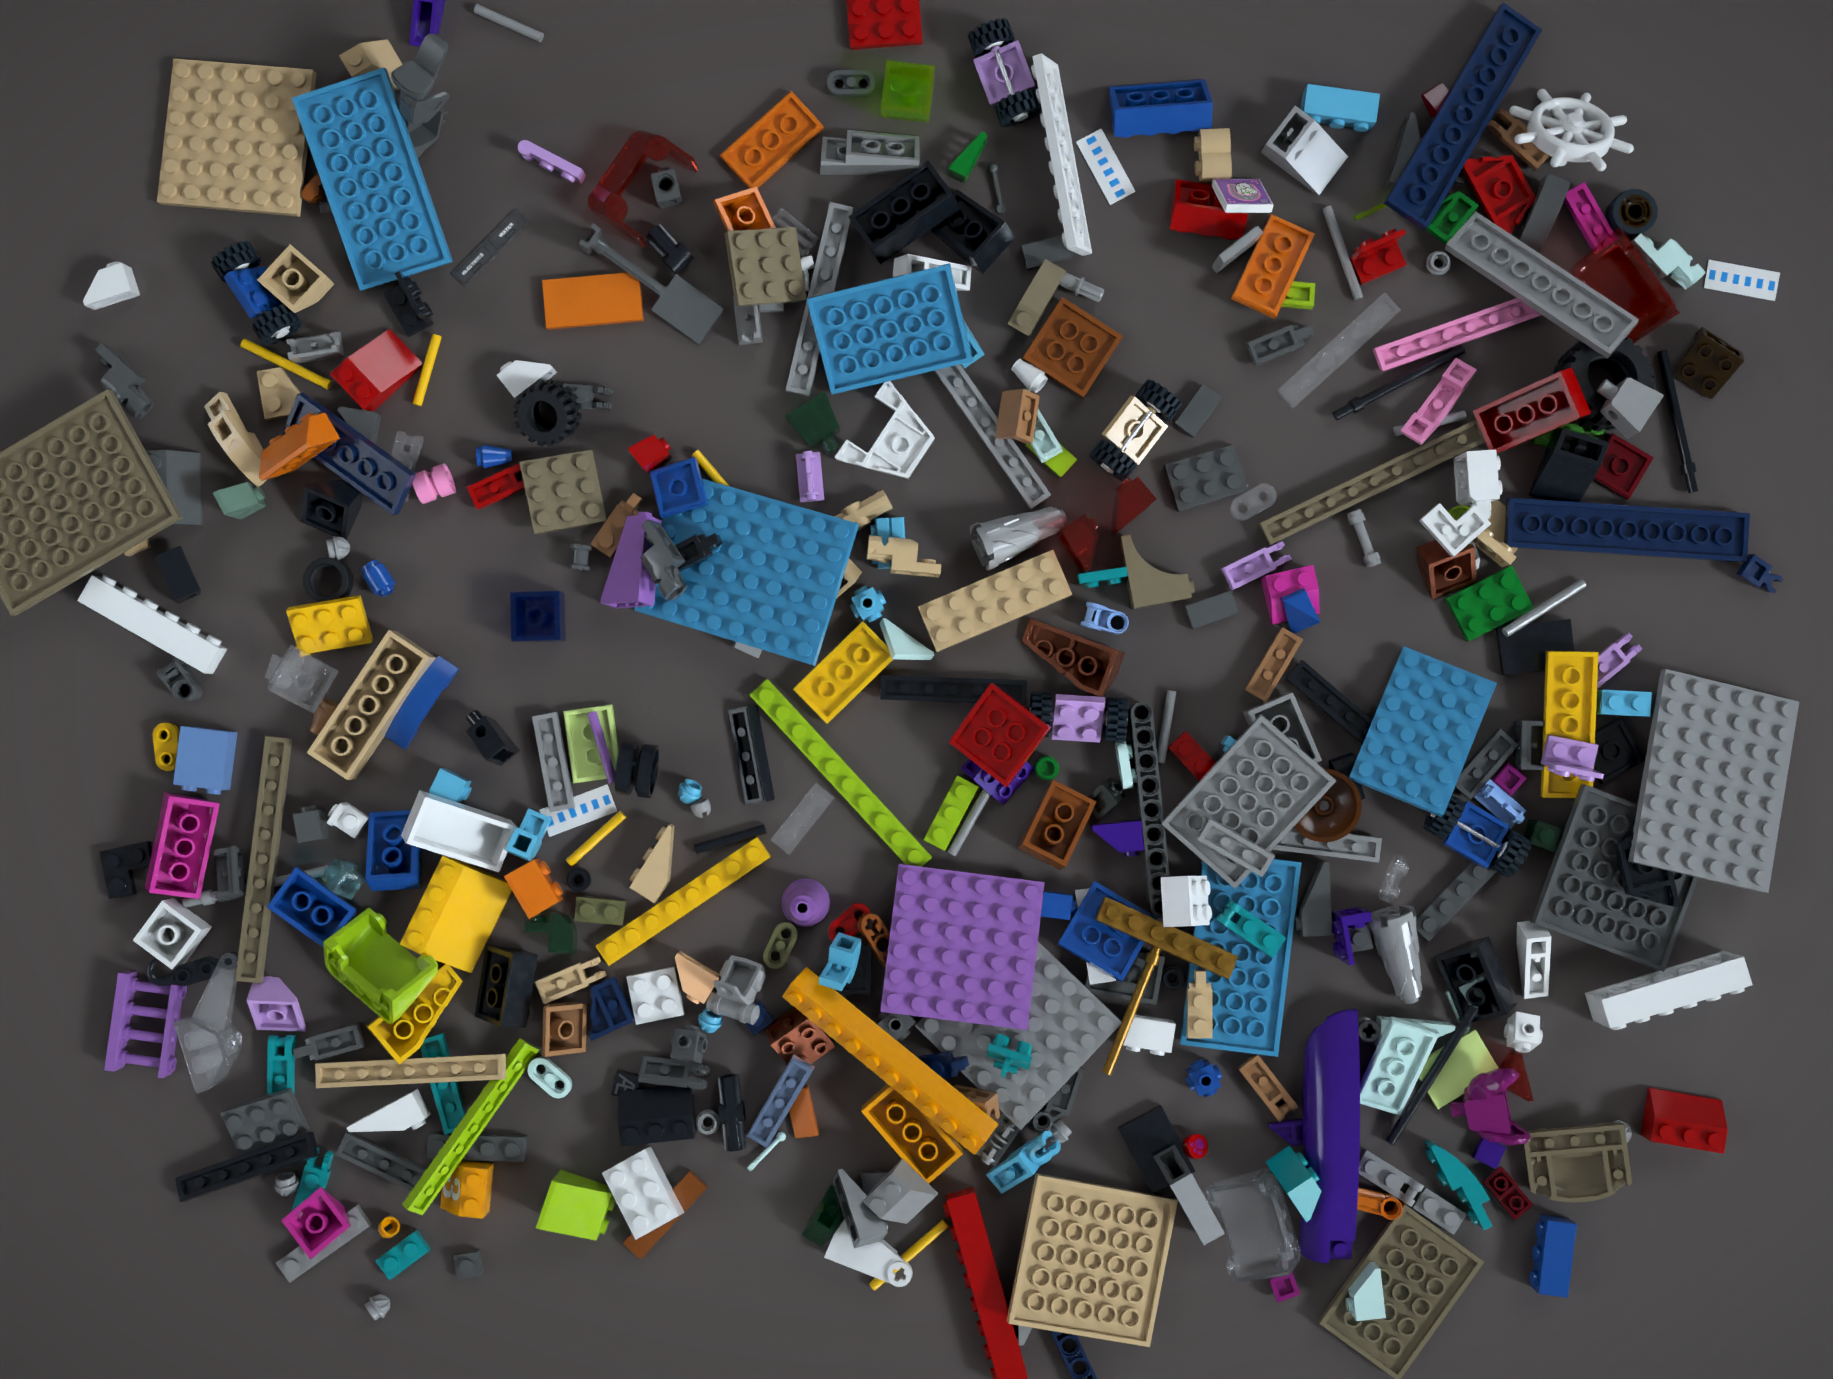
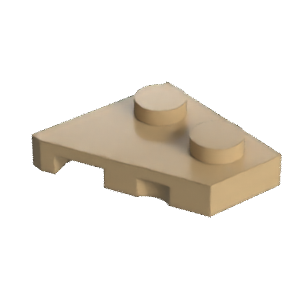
M281 367L257 371L264 419L273 420L289 417L296 396L301 393L297 386L292 383L286 371Z

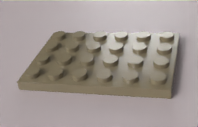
M1403 1202L1401 1203L1403 1207L1401 1216L1388 1221L1318 1319V1323L1395 1379L1403 1377L1484 1263L1481 1258ZM1369 1262H1375L1381 1270L1386 1318L1356 1321L1351 1313L1347 1312L1345 1300L1349 1298L1348 1289Z

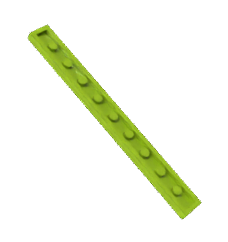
M766 679L750 694L753 700L906 865L922 867L932 858L926 849L769 679Z

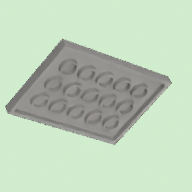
M1260 714L1164 818L1161 824L1236 889L1251 871L1197 840L1208 819L1211 817L1266 850L1271 851L1336 782V779Z

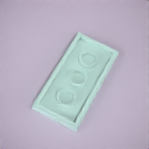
M1391 1016L1360 1082V1104L1401 1116L1439 1036L1438 1031Z

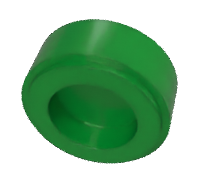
M1043 756L1035 763V773L1042 780H1052L1059 773V764L1053 757Z

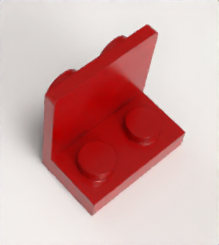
M1396 228L1383 233L1380 239L1376 241L1373 238L1360 243V247L1354 250L1355 253L1350 257L1360 286L1407 265L1397 243L1406 234L1405 229L1398 232Z

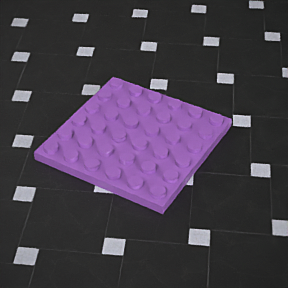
M899 864L880 1012L1028 1030L1045 882Z

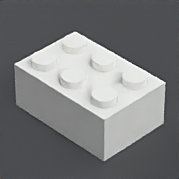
M651 1147L638 1152L602 1173L635 1240L685 1213Z

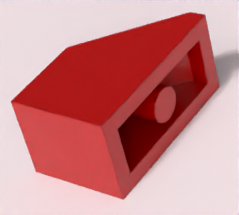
M655 435L628 448L632 456L649 475V471L659 468L672 457L668 452L671 449L669 444L663 437L658 439Z

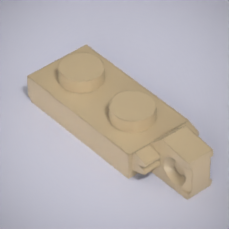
M1194 970V983H1188L1187 1038H1212L1211 983H1206V971Z

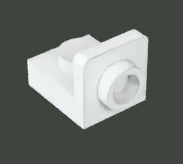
M343 802L339 805L335 804L328 813L330 818L327 824L330 826L335 825L356 839L369 822V816L348 802Z

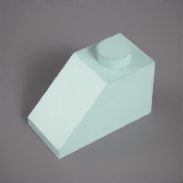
M1369 1262L1348 1289L1349 1298L1345 1300L1347 1312L1351 1313L1356 1321L1386 1318L1381 1270L1375 1262Z

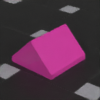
M322 1187L281 1220L309 1259L314 1258L351 1226L344 1205Z

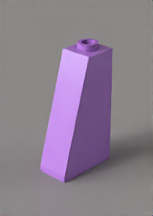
M638 512V515L627 516L601 596V604L616 609L654 606L656 584L653 583L641 560V556L653 546L646 539V532L641 525L647 520L662 523V520L652 517L651 513Z

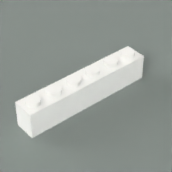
M103 574L102 577L91 576L77 601L206 674L214 673L227 651V648L220 645L222 642L220 639L209 634L207 637L199 633L201 630L199 627L188 622L186 625L178 621L180 618L178 615L167 610L165 613L157 609L159 606L157 603L146 598L144 601L136 597L138 594L136 591L125 586L123 589L115 585L117 581Z

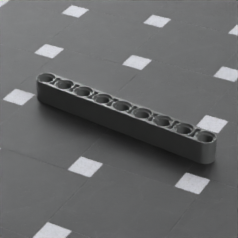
M1136 702L1130 706L1128 716L1133 765L1137 778L1135 785L1139 820L1142 823L1144 843L1142 853L1149 911L1155 917L1163 919V912L1157 913L1154 909L1156 902L1162 900L1161 888L1154 889L1152 886V880L1156 876L1170 877L1165 827L1161 824L1164 821L1154 719L1152 707L1148 703ZM1137 706H1143L1146 709V716L1141 720L1137 719L1134 714ZM1140 730H1145L1149 734V739L1144 744L1139 743L1137 740V734ZM1144 754H1148L1151 757V764L1147 768H1143L1139 763L1140 757ZM1150 778L1154 783V787L1150 792H1145L1142 789V782ZM1148 803H1154L1156 806V813L1153 816H1147L1144 812V808ZM1152 827H1156L1159 831V836L1155 840L1147 838V831ZM1153 852H1159L1161 854V861L1155 865L1151 864L1149 860L1150 855Z

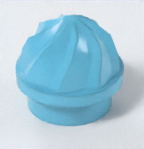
M685 779L684 783H680L678 796L683 803L692 804L700 799L702 786L691 779Z
M705 1008L698 1017V1024L701 1030L706 1033H714L722 1025V1015L714 1014V1012Z

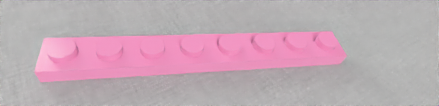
M1516 298L1373 349V353L1380 372H1384L1543 315Z

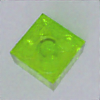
M886 60L881 118L929 123L935 66Z

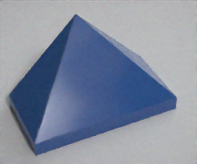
M1304 588L1281 598L1290 632L1295 634L1320 623Z

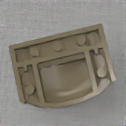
M1596 1123V1125L1552 1129L1540 1128L1527 1131L1531 1137L1524 1144L1529 1186L1532 1193L1536 1194L1537 1191L1551 1200L1561 1202H1589L1616 1194L1615 1191L1625 1184L1627 1186L1632 1184L1624 1123Z

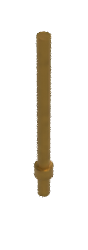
M1152 946L1150 952L1146 953L1144 958L1145 965L1102 1072L1110 1076L1154 966H1158L1161 957L1159 954L1161 950Z

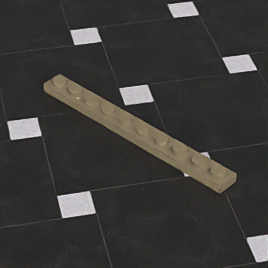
M1477 420L1471 421L1259 523L1268 545H1272L1486 442Z
M265 736L235 981L263 983L271 910L267 906L272 901L274 894L292 739Z

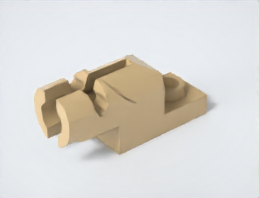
M869 535L867 560H874L885 564L888 561L891 562L890 573L939 578L941 564H936V560L921 559V562H917L918 543L907 538L889 537L887 544L884 546L881 536Z

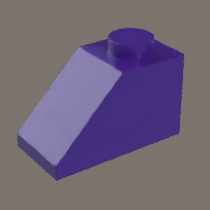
M1140 820L1090 824L1092 831L1118 852H1123L1124 856L1138 855V851L1144 850L1142 823Z

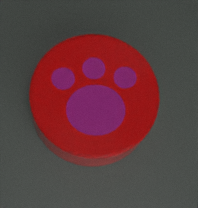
M1201 1134L1188 1135L1183 1142L1184 1153L1191 1159L1205 1157L1208 1152L1206 1138Z

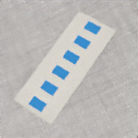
M1102 129L1076 141L1110 205L1136 192Z
M1709 260L1704 288L1775 301L1780 273Z
M608 784L575 796V808L550 812L549 806L540 809L541 814L552 819L547 828L549 837L617 812Z

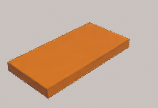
M790 91L720 155V158L749 189L753 187L759 188L824 129V126L800 99Z
M1270 214L1263 229V234L1254 248L1231 299L1275 319L1315 233Z
M628 272L542 280L547 330L644 321L641 283Z

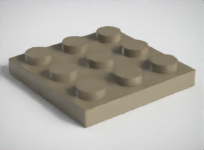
M796 227L738 230L724 233L735 307L794 303L807 300Z
M593 450L519 462L534 535L606 522L607 519Z

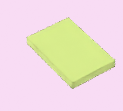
M613 705L563 711L573 783L607 779L587 716L588 713L597 711L616 772L619 747Z
M1474 1028L1469 1033H1464L1427 1092L1437 1109L1463 1095L1465 1088L1468 1087L1470 1081L1478 1074L1498 1069L1497 1064ZM1443 1047L1429 1055L1418 1078L1420 1082L1425 1078Z

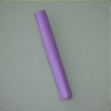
M597 711L588 713L587 716L608 784L615 782V770Z

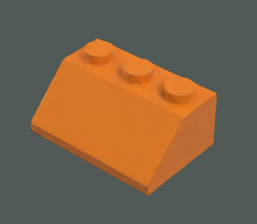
M314 412L309 413L300 419L301 423L299 425L294 424L284 430L285 435H279L269 441L270 445L262 450L260 481L295 471L340 439L326 413L315 415Z

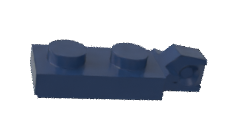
M949 1051L916 1056L943 1079L957 1076V1071L965 1070L969 1066L967 1056L953 1057V1054L949 1053Z

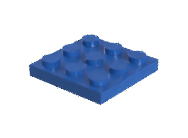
M1094 881L1057 945L1122 982L1144 942L1094 920L1103 897L1112 899L1156 920L1158 918Z

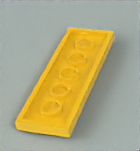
M1546 651L1543 717L1545 726H1543L1542 755L1547 734L1595 744L1599 652ZM1544 765V770H1541L1540 796L1543 798H1576L1581 784L1593 787V782L1579 779V777L1573 776L1572 773H1570L1569 777L1554 774V772L1548 771V766Z

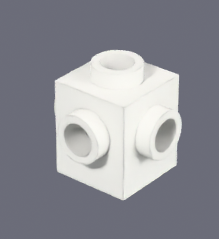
M1517 1011L1507 1019V1024L1504 1028V1037L1507 1038L1506 1047L1515 1048L1517 1052L1522 1053L1530 1052L1537 1047L1543 1038V1032L1540 1030V1016Z

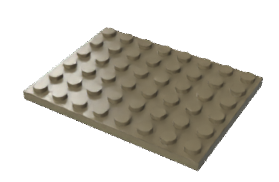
M107 389L0 452V597L11 616L19 615L183 518L112 390Z

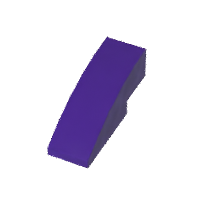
M413 0L409 45L420 47L425 36L428 34L439 35L445 0Z

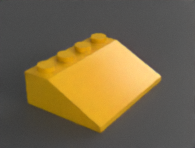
M443 855L400 945L420 955L432 956L436 961L472 973L512 892L507 881L470 863Z

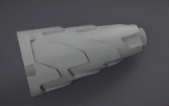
M1051 506L1034 512L1005 516L983 523L977 522L970 525V535L974 533L977 535V538L971 541L983 567L986 566L985 570L989 571L1017 556L1022 551L1033 547L1039 541L1060 532V529L1064 528V523H1067V518L1062 509L1059 510Z
M1398 905L1399 910H1393V907L1390 906L1371 912L1372 922H1367L1366 924H1369L1377 952L1383 960L1389 978H1391L1396 997L1399 996V999L1404 1001L1405 1004L1418 1002L1419 997H1421L1422 984L1418 955L1420 948L1414 907Z

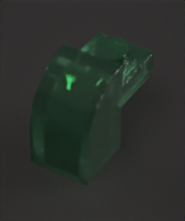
M553 911L550 913L549 920H547V916L536 915L532 919L525 921L524 932L549 933L548 952L574 953L577 951V928L573 920L565 913Z

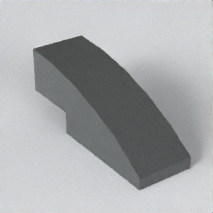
M1549 173L1542 178L1535 196L1536 199L1527 212L1518 240L1536 252H1541L1564 202L1571 181Z

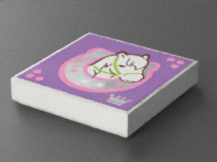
M1213 179L1212 188L1226 213L1272 212L1273 203L1260 179Z

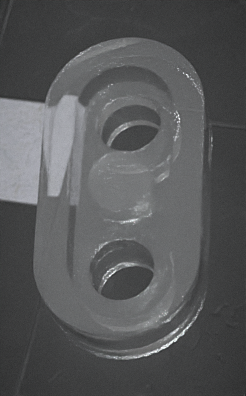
M1265 483L1252 488L1231 502V515L1239 521L1253 517L1275 503L1277 498L1276 490L1273 486ZM1261 492L1266 494V501L1259 499ZM1240 504L1246 507L1245 513L1238 511Z
M1398 854L1393 856L1379 891V900L1390 903L1392 899L1396 900L1400 893V886L1398 885L1409 869L1406 857Z

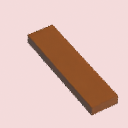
M689 1170L673 1188V1192L685 1212L708 1186ZM683 1214L635 1240L631 1233L623 1244L641 1260Z

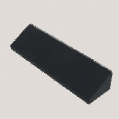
M752 705L728 710L745 805L772 801L775 799L758 706Z

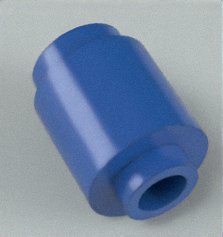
M373 560L361 568L363 572L362 577L375 596L381 595V597H385L394 591L393 587L396 585V582L383 563Z

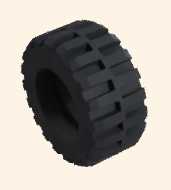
M1626 337L1608 359L1582 341L1576 343L1560 357L1553 374L1572 368L1591 411V414L1577 419L1573 423L1578 421L1580 423L1579 426L1585 429L1592 426L1593 431H1602L1603 429L1608 431L1616 428L1600 411L1607 398L1599 395L1591 386L1588 378L1589 364H1597L1609 370L1616 379L1617 384L1626 378H1632L1655 389V381H1652V378L1655 377L1654 369H1650L1649 366L1651 361L1648 356H1644L1642 353L1644 350L1639 345L1635 346L1632 344V339Z

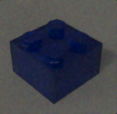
M510 592L511 642L566 641L565 595L563 592Z

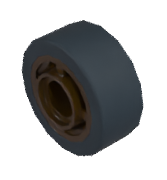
M1630 189L1622 192L1610 202L1606 211V220L1615 235L1628 239H1633L1639 234L1647 232L1654 226L1658 217V207L1655 199L1641 189ZM1628 209L1634 211L1635 218L1630 217Z

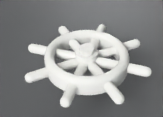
M1540 89L1537 92V97L1542 103L1537 105L1533 111L1518 106H1512L1509 110L1512 116L1529 121L1527 133L1517 134L1514 138L1515 143L1533 142L1541 151L1552 156L1550 161L1552 167L1564 166L1567 161L1591 162L1598 171H1604L1606 163L1601 157L1608 152L1609 148L1627 154L1634 150L1632 144L1614 138V127L1624 125L1627 122V117L1624 115L1609 117L1599 107L1589 103L1591 100L1589 93L1582 94L1580 99L1568 97L1552 98L1545 89Z

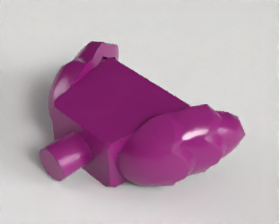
M1498 1068L1487 1073L1478 1074L1470 1081L1468 1087L1465 1088L1464 1102H1451L1452 1117L1467 1116L1469 1129L1476 1131L1483 1139L1489 1142H1499L1505 1145L1525 1144L1531 1137L1529 1132L1511 1121L1506 1088L1514 1083L1519 1076L1518 1072L1513 1068Z

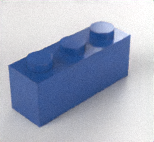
M1540 1214L1539 1221L1536 1222L1535 1234L1537 1242L1536 1246L1532 1249L1534 1267L1529 1274V1283L1538 1294L1568 1298L1577 1224L1570 1218Z

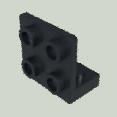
M398 271L394 274L400 284L383 294L406 336L411 337L433 325L434 322L430 316L434 314L427 302H424L419 297L422 292L417 283L412 281L408 275L404 276Z

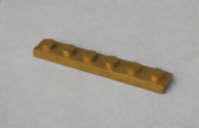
M1103 897L1094 919L1225 979H1230L1238 956L1174 927H1163V922L1107 897Z

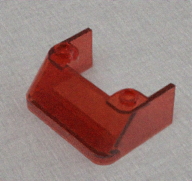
M638 130L630 136L589 195L588 206L595 215L644 248L646 242L642 235L622 222L628 213V205L621 197L648 157L655 161H661L670 155L695 173L699 168L694 157L663 136Z

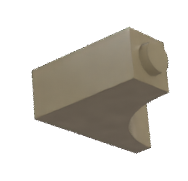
M1131 534L1118 538L1123 566L1127 567L1128 577H1126L1131 609L1192 598L1191 593H1194L1195 589L1192 578L1188 579V574H1170L1152 567L1137 552L1132 542Z

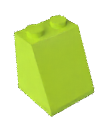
M560 1169L551 1181L536 1228L597 1240L600 1233L605 1234L609 1220L606 1219L608 1210L613 1211L616 1200L608 1185Z

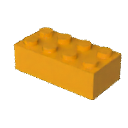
M888 1084L862 1105L861 1112L896 1153L928 1184L963 1155L962 1147L951 1135L946 1133L939 1125Z

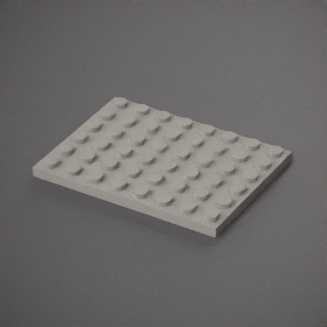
M1662 669L1660 671L1628 862L1757 892L1769 893L1799 701L1673 670Z

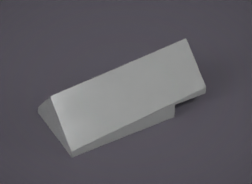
M847 130V139L822 137L820 175H908L919 167V136Z

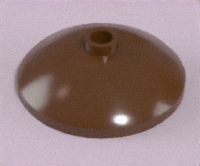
M1324 769L1336 779V782L1298 821L1294 828L1310 840L1333 842L1345 837L1355 828L1361 816L1362 801L1360 793L1351 779L1336 770ZM1321 801L1328 802L1329 808L1327 810L1319 808Z

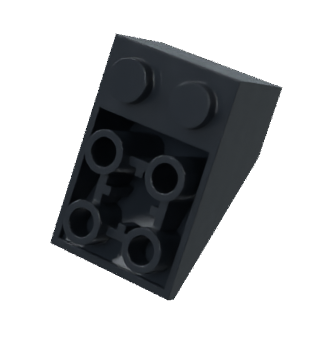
M1564 427L1554 429L1529 495L1545 500L1580 502L1600 469L1610 442Z

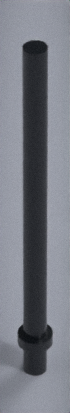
M1470 1005L1464 1016L1459 1017L1458 1021L1460 1022L1455 1031H1453L1387 1136L1386 1142L1393 1146L1395 1145L1468 1027H1472V1021L1479 1011L1478 1008Z

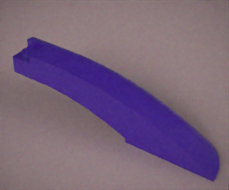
M1357 1009L1342 1010L1328 1016L1327 1020L1312 1031L1305 1048L1302 1088L1303 1157L1308 1163L1305 1166L1306 1169L1311 1167L1320 1179L1316 1183L1321 1190V1194L1311 1219L1306 1222L1301 1215L1299 1252L1305 1258L1320 1263L1329 1264V1259L1351 1260L1352 1242L1355 1241L1360 1155V1059Z

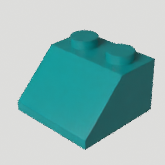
M1289 1145L1267 1160L1266 1164L1304 1220L1308 1222L1312 1217L1321 1194V1190L1316 1183L1320 1179L1311 1167L1306 1169L1305 1166L1308 1163L1299 1151L1295 1154Z

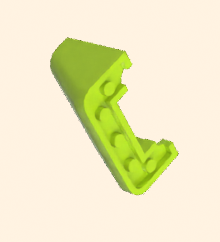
M368 908L323 942L325 966L334 978L387 1023L393 1024L437 975L438 964L432 956L421 955L416 958L387 934V922L384 916Z

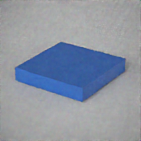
M689 458L649 471L661 518L664 519L708 505L697 458Z

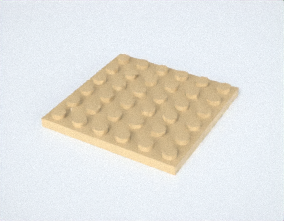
M173 58L157 202L161 205L300 217L301 193L304 187L308 142L292 98L314 91L317 73L312 69Z
M1036 1173L1006 1320L1008 1324L1150 1347L1178 1200L1171 1197Z

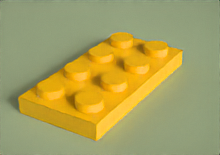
M862 621L793 690L828 724L894 659L891 658L887 645Z

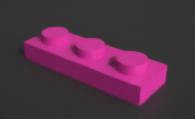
M1583 182L1567 191L1564 204L1596 259L1620 246L1619 240L1586 183Z

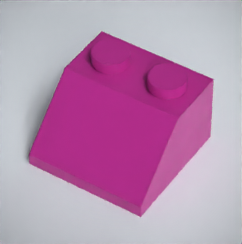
M1313 565L1261 577L1271 625L1287 621L1281 598L1302 588L1306 590L1316 614H1320L1319 587Z

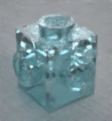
M336 858L325 869L321 877L327 885L326 888L336 895H341L352 900L365 881L357 871L358 866L349 860L343 862Z

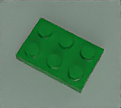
M1512 565L1445 598L1466 642L1534 609Z

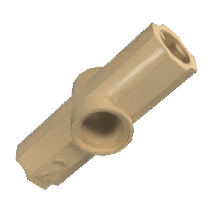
M882 490L862 502L857 501L841 510L840 514L834 517L859 524L858 530L869 525L873 519L892 510L893 507Z

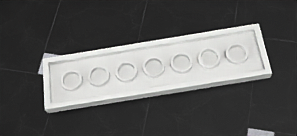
M1041 53L1032 56L1034 65L1031 66L1034 79L1037 80L1038 89H1036V97L1041 104L1043 112L1040 113V119L1047 134L1044 141L1046 149L1050 152L1051 156L1049 169L1055 179L1056 185L1053 186V191L1056 199L1059 201L1058 218L1063 223L1064 228L1062 241L1068 250L1082 256L1092 254L1059 67L1058 64Z

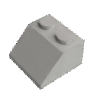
M901 1159L873 1186L863 1202L880 1219L907 1224L937 1196L938 1192L906 1161Z

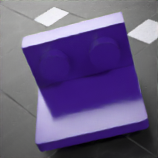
M970 759L961 768L1002 805L1009 800L1034 771V767L1026 761L1009 786L1005 787Z
M1361 907L1331 912L1332 933L1335 934L1336 942L1333 943L1334 954L1336 957H1339V960L1349 966L1354 965V958L1348 926L1351 929L1365 927L1367 922H1372L1371 912Z

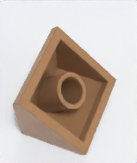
M549 1002L543 1007V1057L586 1052L587 1003Z

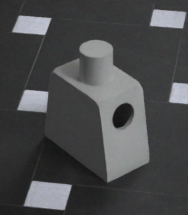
M1626 378L1616 386L1605 379L1597 389L1598 393L1607 398L1600 409L1601 413L1627 439L1642 430L1664 396L1632 378Z

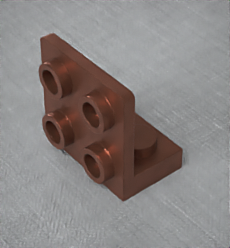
M795 1007L764 1028L770 1045L787 1065L793 1054L812 1064L835 1047L834 1042L829 1036Z

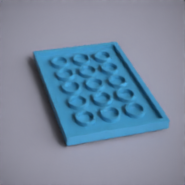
M950 263L807 298L831 395L973 361Z
M1403 646L1349 775V779L1443 817L1497 683Z

